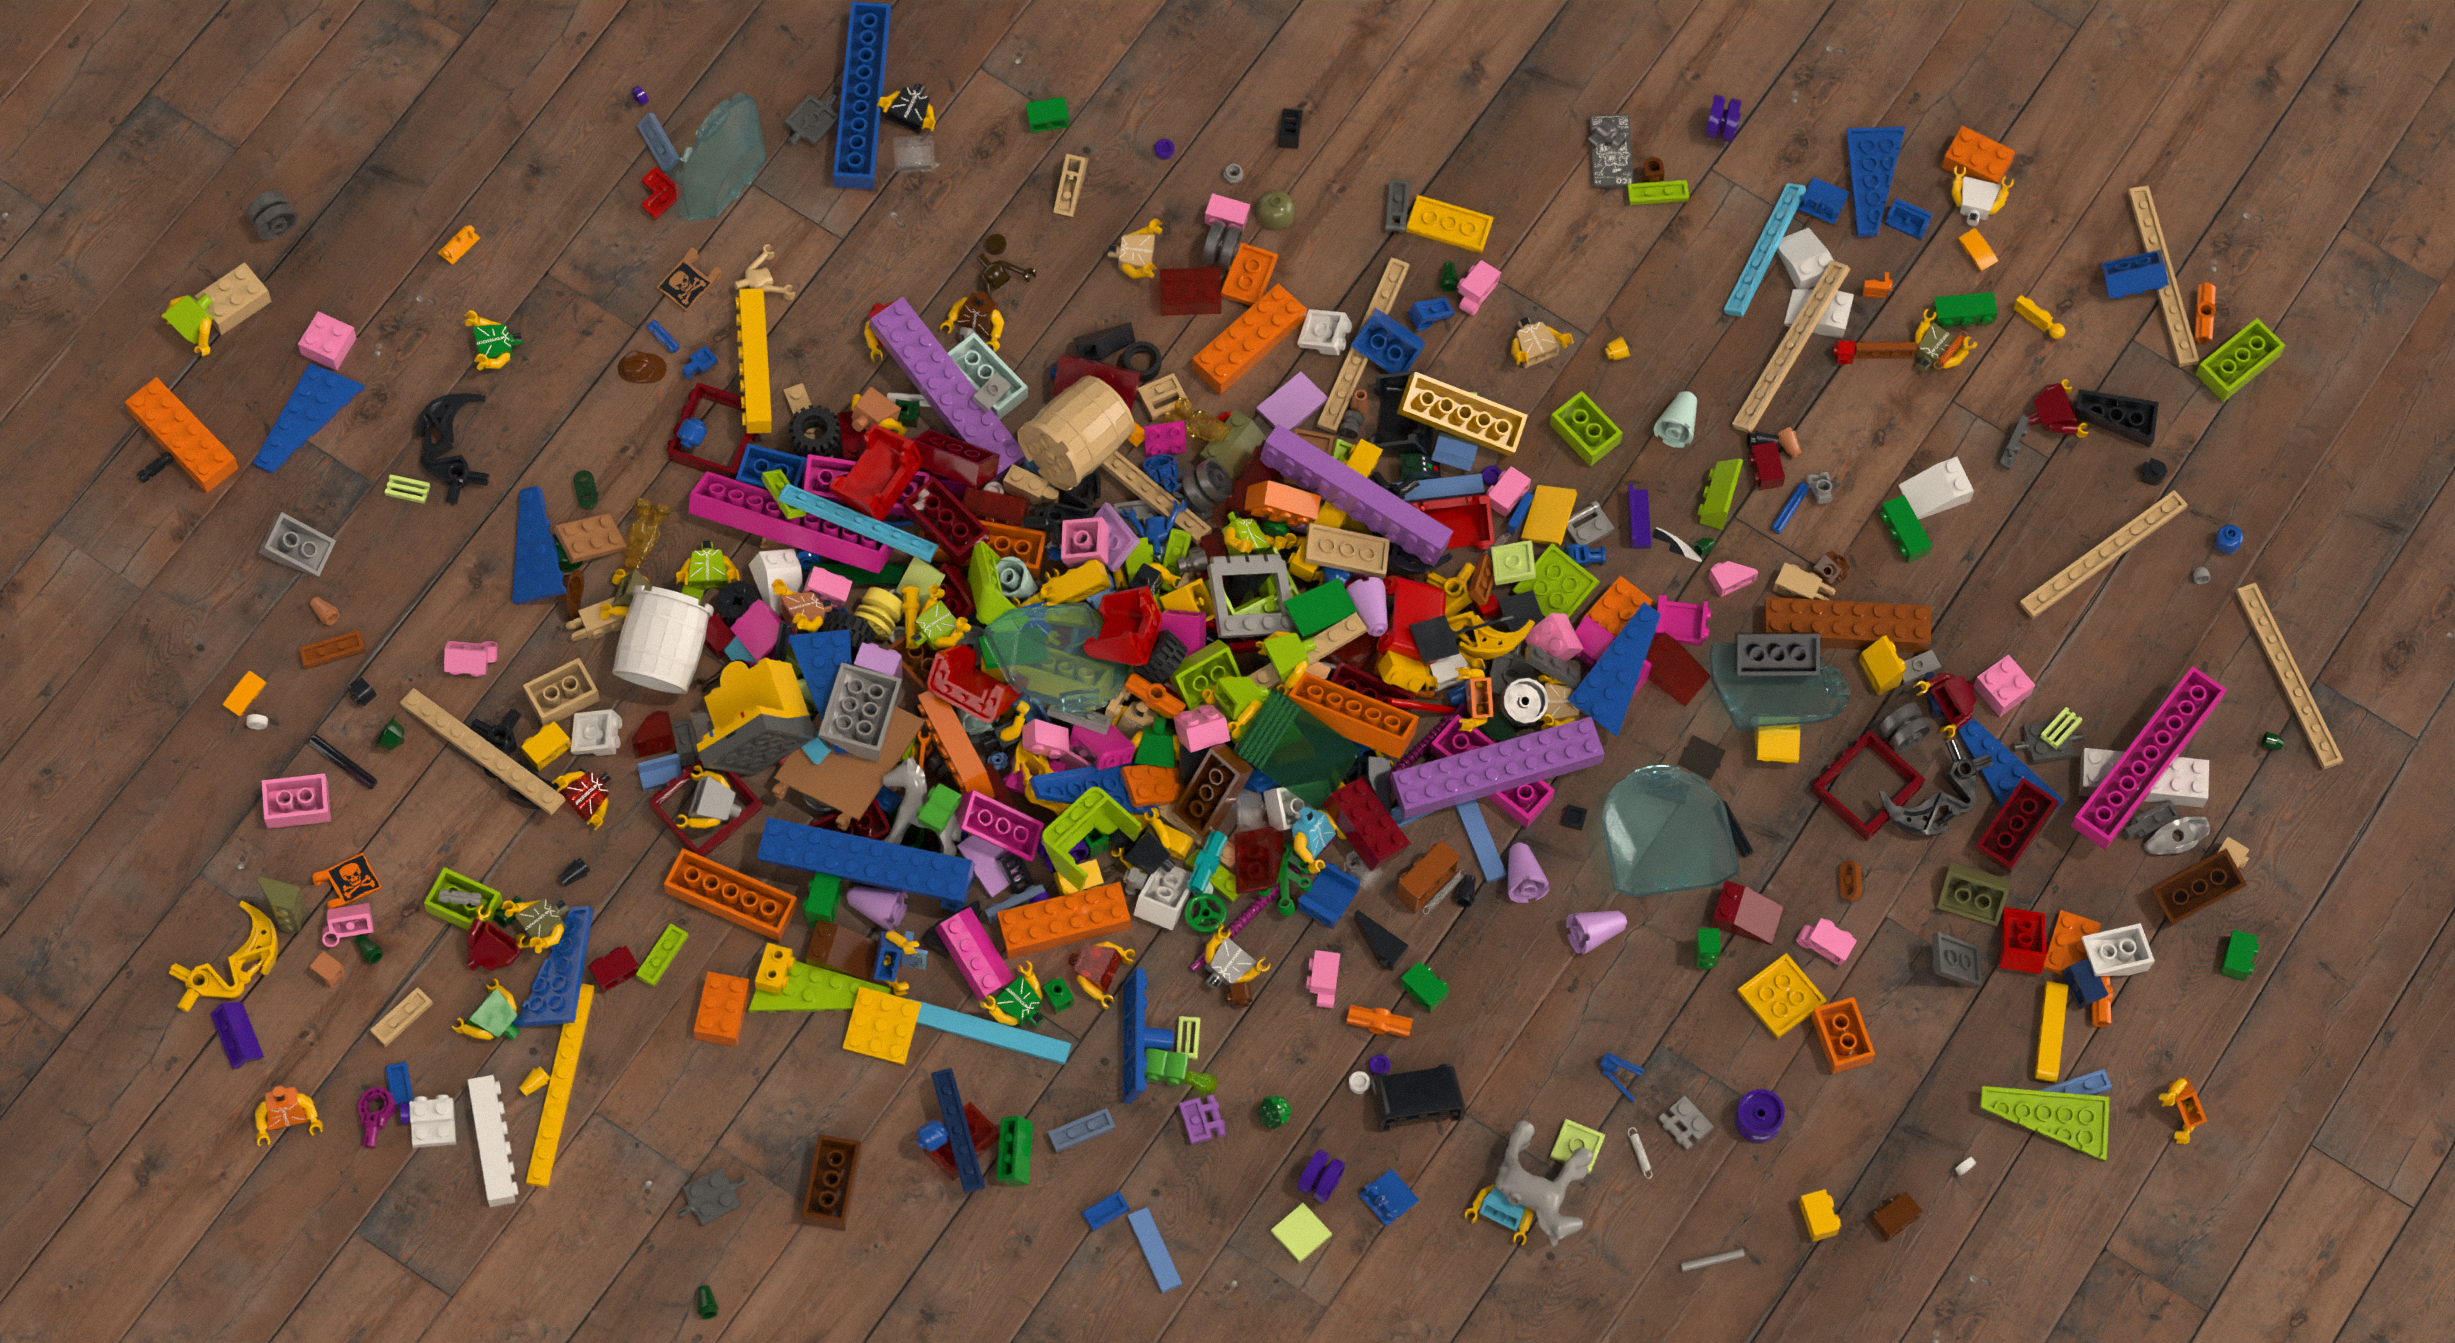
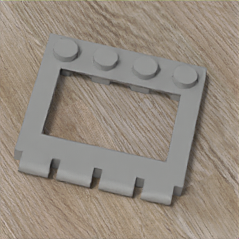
M1262 554L1246 555V560L1244 555L1228 556L1227 559L1225 556L1210 557V564L1207 566L1218 638L1270 636L1275 631L1297 632L1283 605L1284 601L1291 599L1286 563L1285 560L1281 561L1280 554H1265V556ZM1274 573L1281 613L1228 615L1222 575Z

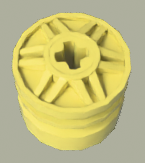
M870 587L861 600L863 605H859L853 615L864 620L873 628L875 639L886 641L890 639L892 632L895 630V623H898L904 614L902 610L903 602L886 590Z

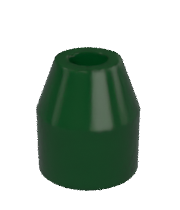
M1711 537L1702 538L1693 544L1694 551L1699 557H1704L1711 553L1716 546L1714 539Z
M2266 731L2261 747L2270 750H2281L2284 740L2277 734Z

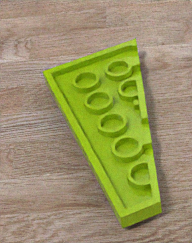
M795 961L793 969L788 970V985L786 989L782 988L781 995L756 989L749 1013H757V1011L776 1013L777 1011L823 1012L824 1010L854 1009L859 987L890 994L891 990L885 986Z
M1989 1086L1981 1087V1109L2100 1160L2107 1161L2110 1097Z

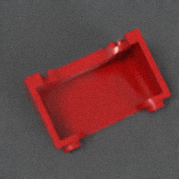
M874 423L864 435L866 450L847 477L839 475L833 478L829 488L835 496L862 514L882 522L918 472L922 458L914 441Z
M1487 494L1409 503L1453 530L1446 549L1477 546V549L1480 550L1489 549L1490 544H1495L1490 496Z
M1395 575L1383 578L1386 594L1395 596L1392 629L1385 631L1380 636L1378 652L1385 655L1389 650L1422 662L1409 625L1445 615L1446 593L1439 587ZM1438 660L1433 661V662H1429V663H1426V664H1423V665H1424V666H1427V665H1430V664H1433V663L1437 662Z
M1143 586L1103 595L1098 610L1105 622L1097 641L1094 637L1086 639L1083 646L1085 653L1094 659L1133 666L1146 665L1162 625L1161 611L1149 587Z
M963 643L936 652L927 679L929 691L983 722L989 723L998 719L1026 692L1030 679L1019 674L1012 675L1007 684L975 668L976 653L972 648Z

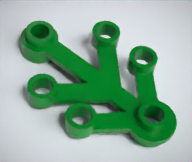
M1282 843L1274 848V857L1266 865L1257 867L1258 878L1267 879L1270 872L1278 864L1280 866V869L1266 883L1263 882L1257 886V891L1261 897H1267L1271 890L1280 882L1281 899L1277 904V908L1281 916L1288 917L1295 912L1294 902L1290 899L1289 880L1298 885L1303 892L1310 891L1312 883L1308 877L1302 878L1288 868L1289 862L1296 866L1302 874L1310 872L1308 868L1309 863H1305L1296 857L1291 845Z

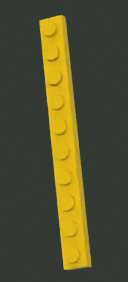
M581 983L575 1023L563 1024L528 1171L527 1185L548 1188L594 996L595 986Z

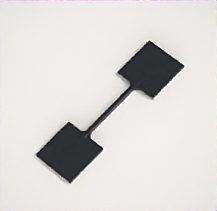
M1534 591L1497 600L1502 612L1500 619L1462 630L1453 631L1449 626L1446 615L1409 625L1423 664L1460 654L1455 642V636L1497 623L1506 624L1509 633L1520 630L1529 620L1534 621V626H1536L1544 617Z

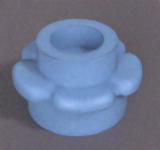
M994 751L988 757L987 762L993 770L1000 771L1007 766L1008 757L1004 752Z

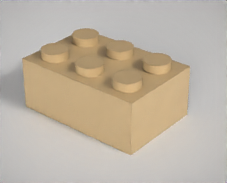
M245 262L195 295L196 300L203 293H206L213 299V302L206 310L213 315L211 322L221 335L271 302L268 290Z
M580 658L523 685L525 695L542 726L550 725L553 721L556 723L600 701L598 690Z

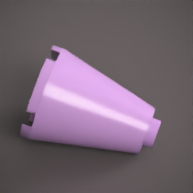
M1368 577L1369 581L1364 582L1362 579H1359L1350 584L1346 591L1358 612V616L1366 626L1368 634L1381 636L1388 628L1385 585L1381 579L1376 577Z
M1516 843L1509 849L1508 894L1510 899L1518 903H1528V899L1535 898V901L1539 900L1548 893L1549 882L1529 846L1523 843Z
M856 885L850 888L847 893V900L850 906L887 931H894L892 928L900 925L907 909V905L904 904V898L908 899V895L904 892Z
M1618 910L1573 913L1566 918V928L1570 927L1571 932L1568 935L1571 946L1577 953L1582 952V954L1590 952L1621 933L1627 925L1625 915Z

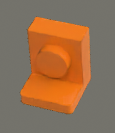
M1889 272L1884 273L1882 281L1876 279L1865 280L1862 297L1886 299L1888 291L1892 290V279H1889Z

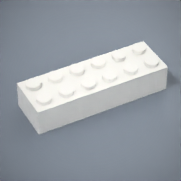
M2084 748L2080 757L2079 796L2091 797L2125 752ZM2177 757L2143 802L2163 804L2170 800L2173 805L2204 808L2208 800L2209 760Z

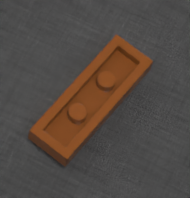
M1861 341L1855 345L1854 359H1914L1917 351V342L1881 341L1871 343L1870 341Z
M1487 553L1479 556L1468 591L1472 600L1476 601L1480 607L1487 604L1494 582L1493 561Z
M357 630L300 647L299 651L304 667L308 669L365 652L360 631Z

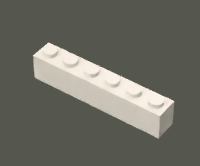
M494 1075L468 1079L489 1206L494 1207L515 1203L514 1195H518L517 1183L512 1182L511 1175L515 1174L513 1161L509 1162L508 1155L512 1153L510 1142H505L504 1135L508 1134L506 1121L502 1122L501 1114H505L503 1101L499 1102L498 1094H501L500 1082H495Z

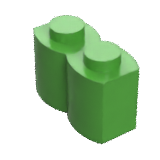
M939 783L936 788H931L927 796L929 801L926 805L922 804L920 806L917 816H919L918 823L941 835L958 808L962 796Z
M1146 1048L1145 1058H1147V1067L1144 1070V1078L1148 1082L1157 1083L1158 1081H1165L1170 1086H1179V1084L1185 1083L1189 1055Z

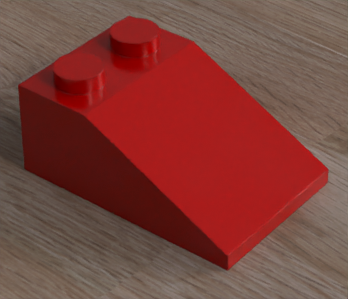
M2004 907L1999 947V968L2041 974L2047 957L2045 913Z

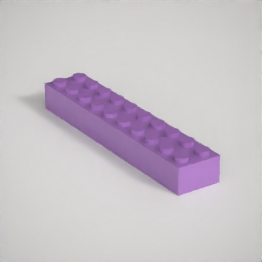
M901 297L870 319L869 328L951 433L953 432L959 440L1000 454L997 477L990 480V482H996L1006 475L1012 464L1018 466L1024 462L1025 456L1020 445L992 409L986 413L971 400L977 393V390L904 297Z
M1277 424L1265 441L1260 457L1264 465L1276 469L1283 477L1297 482L1301 488L1320 495L1321 500L1328 501L1337 510H1342L1349 514L1353 520L1364 523L1371 531L1378 532L1385 536L1386 539H1390L1389 542H1395L1407 553H1412L1419 557L1425 564L1435 566L1446 550L1453 530L1280 424Z
M1591 717L1392 772L1391 784L1403 819L1602 764L1605 753Z

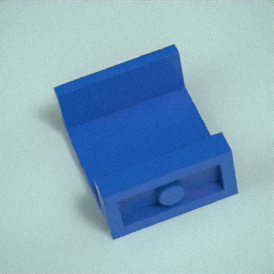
M1324 861L1325 868L1321 869V872L1312 884L1311 890L1305 896L1302 894L1298 900L1297 909L1334 929L1359 891L1360 882L1356 876L1350 873L1346 874L1333 863L1328 864Z

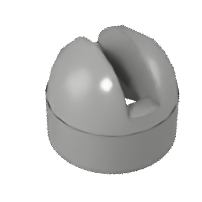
M961 327L959 339L962 342L974 332L976 333V331L967 327Z
M2197 567L2193 573L2196 584H2205L2211 579L2210 573L2205 567Z

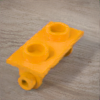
M471 225L464 226L438 254L453 265L480 237L474 233L475 229Z

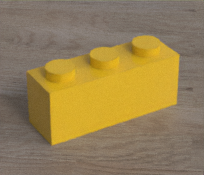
M1096 559L1086 561L1083 566L1077 569H1070L1066 574L1051 578L1042 585V587L1046 585L1052 587L1047 592V595L1050 593L1055 594L1054 599H1046L1048 603L1072 606L1111 587L1104 564Z

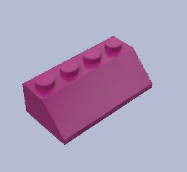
M1586 615L1575 631L1584 649L1574 657L1582 659L1587 667L1592 669L1616 637ZM1646 659L1633 697L1648 681L1652 664Z
M974 790L961 795L962 800L956 811L959 829L1029 862H1033L1044 826L1043 822Z
M971 907L957 913L934 928L979 1001L1014 980V977Z

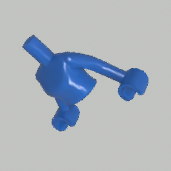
M1182 499V505L1179 507L1176 500L1173 501L1174 509L1167 521V525L1166 518L1162 516L1145 519V532L1136 518V511L1132 507L1129 514H1127L1125 508L1122 509L1121 513L1127 520L1132 522L1141 538L1148 537V542H1152L1154 555H1161V541L1170 537L1178 512H1184L1187 509V503L1184 499Z

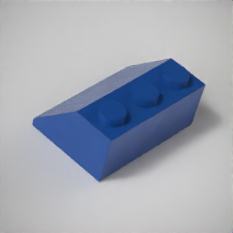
M2161 250L2101 263L2109 298L2120 299L2127 294H2141L2149 289L2160 290L2169 285Z
M1375 308L1353 340L1351 347L1389 373L1407 372L1423 350L1425 341Z
M747 443L736 481L767 488L761 479L762 473L781 469L792 486L801 488L806 458Z

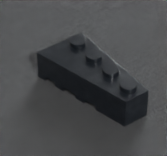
M2078 389L2073 406L2077 418L2147 447H2151L2154 441L2159 402Z

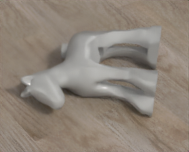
M913 757L910 759L906 758V761L883 776V783L887 787L899 786L904 787L906 790L905 797L898 808L894 825L889 835L883 840L884 842L900 845L911 824L927 828L918 823L919 816H917L920 806L922 804L926 805L929 801V798H927V783L924 771L916 764ZM956 811L941 835L936 833L941 846V854L955 856L957 848L954 841H961L962 830L959 829Z
M1524 1120L1517 1121L1514 1126V1132L1510 1136L1509 1145L1505 1150L1502 1166L1498 1167L1499 1175L1495 1180V1185L1508 1198L1511 1204H1520L1536 1211L1539 1226H1541L1546 1235H1549L1550 1242L1555 1247L1559 1239H1563L1583 1228L1581 1218L1560 1215L1558 1209L1564 1200L1568 1184L1571 1181L1582 1180L1588 1173L1587 1165L1592 1162L1593 1154L1590 1150L1583 1147L1575 1149L1554 1181L1531 1175L1521 1167L1518 1161V1153L1527 1150L1535 1130L1529 1122Z

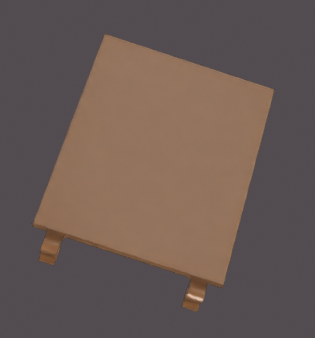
M896 706L878 762L858 757L852 753L836 754L832 744L824 740L832 750L820 765H816L805 751L799 748L789 755L774 777L779 782L772 790V792L776 793L774 797L782 800L789 787L842 812L835 822L838 824L837 828L845 831L852 818L860 820L883 786V776L896 767L925 724V720ZM819 713L812 722L813 727L818 733L822 725Z

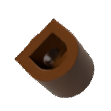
M1657 157L1647 158L1642 170L1643 182L1663 181L1665 175L1663 162Z
M1247 982L1230 984L1228 992H1225L1227 1005L1230 1004L1231 1007L1237 1006V1008L1249 1006V1003L1253 1001L1250 984Z

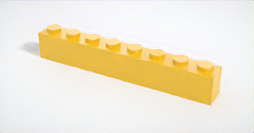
M739 289V297H735L736 310L740 309V314H736L737 326H741V330H737V341L742 343V347H738V358L743 360V363H739V375H743L744 380H740V392H744V396H741V409H745V413H742V425H746L747 433H771L772 419L764 289Z
M1361 439L1358 445L1354 444L1349 452L1351 457L1349 461L1345 459L1343 464L1369 479L1380 459L1383 449ZM1323 500L1325 503L1323 507L1319 506L1318 519L1314 522H1309V524L1313 523L1341 529L1349 514L1342 510H1337L1331 503ZM1306 535V537L1302 536L1297 544V548H1299L1297 553L1293 552L1288 560L1290 564L1288 572L1310 583L1320 565L1304 562Z

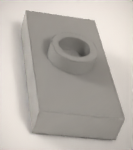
M996 372L971 400L987 413L1012 385Z
M1929 650L1904 661L1906 669L1902 682L1906 685L1924 677L1927 672L1940 670L1941 665L1934 652Z

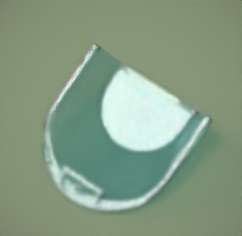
M735 93L732 96L733 100L731 102L725 99L720 103L694 134L698 137L694 146H687L681 158V161L685 164L683 170L680 168L677 170L675 186L679 214L688 221L717 218L733 199H737L740 196L745 185H749L753 181L754 175L767 162L758 106L755 99L747 93Z
M1085 602L1007 610L984 630L983 639L1008 684L1017 693L1020 694L1023 691L1029 695V701L1043 707H1046L1047 703L1059 706L1058 711L1086 712L1106 706L1109 700L1112 698L1116 699L1122 692L1126 678L1125 665L1091 658L1084 651L1083 646L1086 639L1094 637L1097 641L1104 625L1101 616Z
M1712 643L1709 652L1711 683L1737 731H1766L1824 722L1839 715L1848 704L1850 686L1847 679L1835 665L1827 666L1822 662L1823 657L1821 656L1820 675L1737 676L1734 674L1735 643Z
M1648 766L1631 772L1627 778L1620 783L1618 782L1610 791L1603 807L1602 832L1614 891L1630 897H1641L1717 886L1739 874V863L1724 802L1718 792L1714 791L1707 784V780L1694 772L1690 774L1682 771L1677 766Z

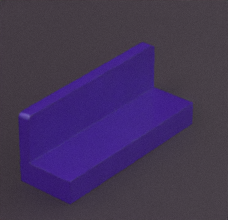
M1629 483L1627 506L1630 549L1651 548L1648 489L1633 490V483Z
M222 1002L210 1013L232 1069H239L248 1060H261L264 1057L242 1002Z

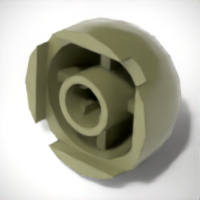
M1272 190L1264 193L1259 198L1255 214L1262 227L1267 230L1279 231V229L1287 228L1294 221L1296 210L1290 195L1283 191Z

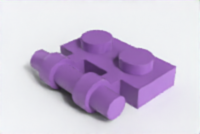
M1214 1095L1206 1097L1207 1104L1205 1105L1201 1104L1200 1098L1179 1103L1191 1145L1211 1140L1212 1135L1210 1131L1213 1130L1217 1132L1219 1138L1226 1136L1224 1129L1226 1125L1220 1117L1219 1103L1215 1101ZM1205 1113H1211L1213 1122H1207Z

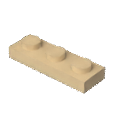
M417 987L370 1031L386 1047L432 1006L433 1002Z

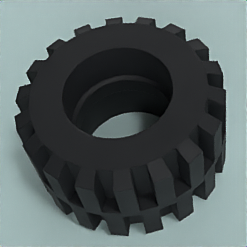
M809 405V409L801 408V412H796L794 418L790 420L789 436L793 451H797L798 456L803 455L805 458H807L808 454L824 457L828 455L831 457L833 451L836 452L838 445L841 443L840 423L838 418L836 419V414L834 412L830 413V409L827 407L822 409L821 405H817V408H813V405ZM811 428H821L826 431L825 435L818 439H810L804 435Z
M838 611L828 614L820 631L850 630L851 654L854 660L857 657L861 644L872 643L875 638V631L864 620L852 614Z
M1168 629L1162 630L1158 633L1148 663L1141 666L1132 665V667L1152 684L1161 683L1181 665L1186 656L1187 647Z

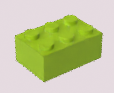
M1580 391L1551 415L1550 426L1590 467L1621 443L1623 432L1583 391Z
M444 867L424 905L426 912L468 931L474 918L478 916L476 913L477 906L471 905V903L466 905L451 903V901L448 903L440 902V890H449V892H452V890L469 892V894H472V892L480 893V904L483 905L480 913L485 914L487 908L491 911L490 915L483 919L484 922L486 920L489 922L493 921L496 910L500 908L503 900L500 892Z

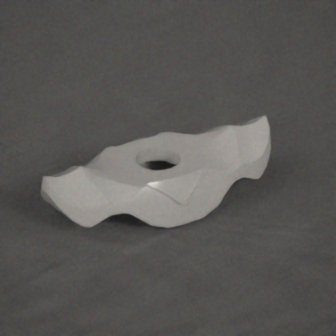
M2183 817L2169 822L2157 830L2145 842L2143 848L2145 851L2156 855L2177 854L2188 851L2209 835L2210 826L2208 819L2205 817ZM2176 829L2180 830L2183 834L2182 839L2178 842L2172 838V833Z

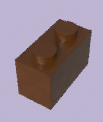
M1907 1192L1901 1196L1899 1193L1889 1200V1205L1885 1208L1880 1206L1872 1213L1874 1216L1871 1224L1886 1242L1919 1219L1923 1212Z

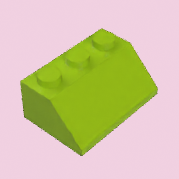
M1742 459L1719 461L1715 469L1711 468L1708 480H1711V485L1705 487L1703 497L1706 498L1705 504H1700L1698 515L1701 516L1700 524L1723 530L1743 463Z
M1218 639L1184 658L1181 665L1169 678L1174 689L1186 704L1188 710L1191 711L1205 702L1202 697L1203 690L1214 689L1213 686L1217 684L1218 679L1227 676H1242L1229 646Z

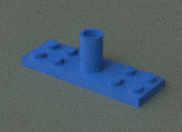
M1138 968L1123 982V1103L1131 1104L1147 1087V1079L1144 1078V1070L1147 1067L1144 1048L1170 1051L1174 1040L1173 1030L1144 1026L1145 1009L1147 1007V997H1145L1147 977H1145V969Z

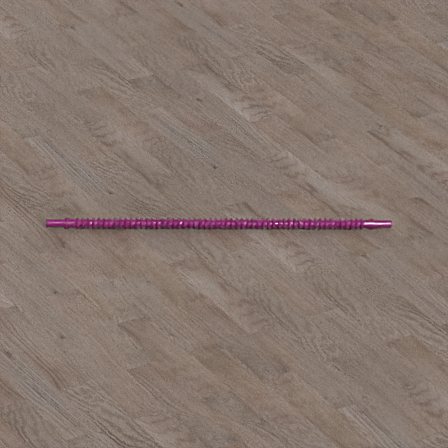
M1463 702L1452 714H1447L1442 723H1438L1437 727L1433 728V731H1429V735H1425V739H1421V743H1417V747L1412 748L1413 751L1408 752L1409 755L1404 756L1405 759H1400V763H1396V767H1392L1390 785H1392V772L1410 768V765H1414V761H1418V757H1422V753H1426V749L1431 748V743L1457 714L1461 716L1467 710L1466 703ZM1335 830L1334 837L1327 845H1331V841H1335V837H1338L1337 830ZM1293 864L1292 868L1289 867L1296 874H1301L1299 869ZM1280 882L1271 890L1267 897L1258 896V901L1254 900V905L1250 904V909H1245L1246 913L1242 912L1241 917L1238 916L1237 921H1233V925H1228L1231 930L1229 939H1234V934L1238 935V930H1243L1242 926L1246 927L1247 922L1250 923L1251 918H1255V914H1260L1259 910H1264L1263 906H1268V902H1272V898H1276V894L1281 893ZM1205 949L1202 951L1203 954L1189 966L1193 973L1206 963Z

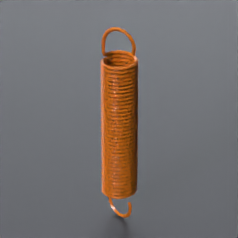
M1958 335L1937 359V362L1942 366L1941 368L1962 345L1965 339L1964 336Z
M1420 689L1418 693L1407 691L1416 695L1415 697L1435 698V690L1426 691V689Z

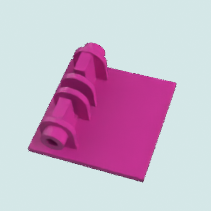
M1184 420L1144 426L1145 440L1143 442L1144 448H1146V458L1157 454L1172 455L1187 452Z

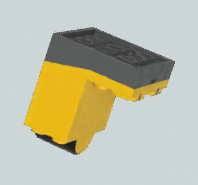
M763 658L758 662L736 659L728 663L721 673L720 687L712 689L711 693L704 697L715 729L705 734L702 738L703 741L696 746L705 768L755 776L816 739L817 735L791 663L771 660L769 658Z

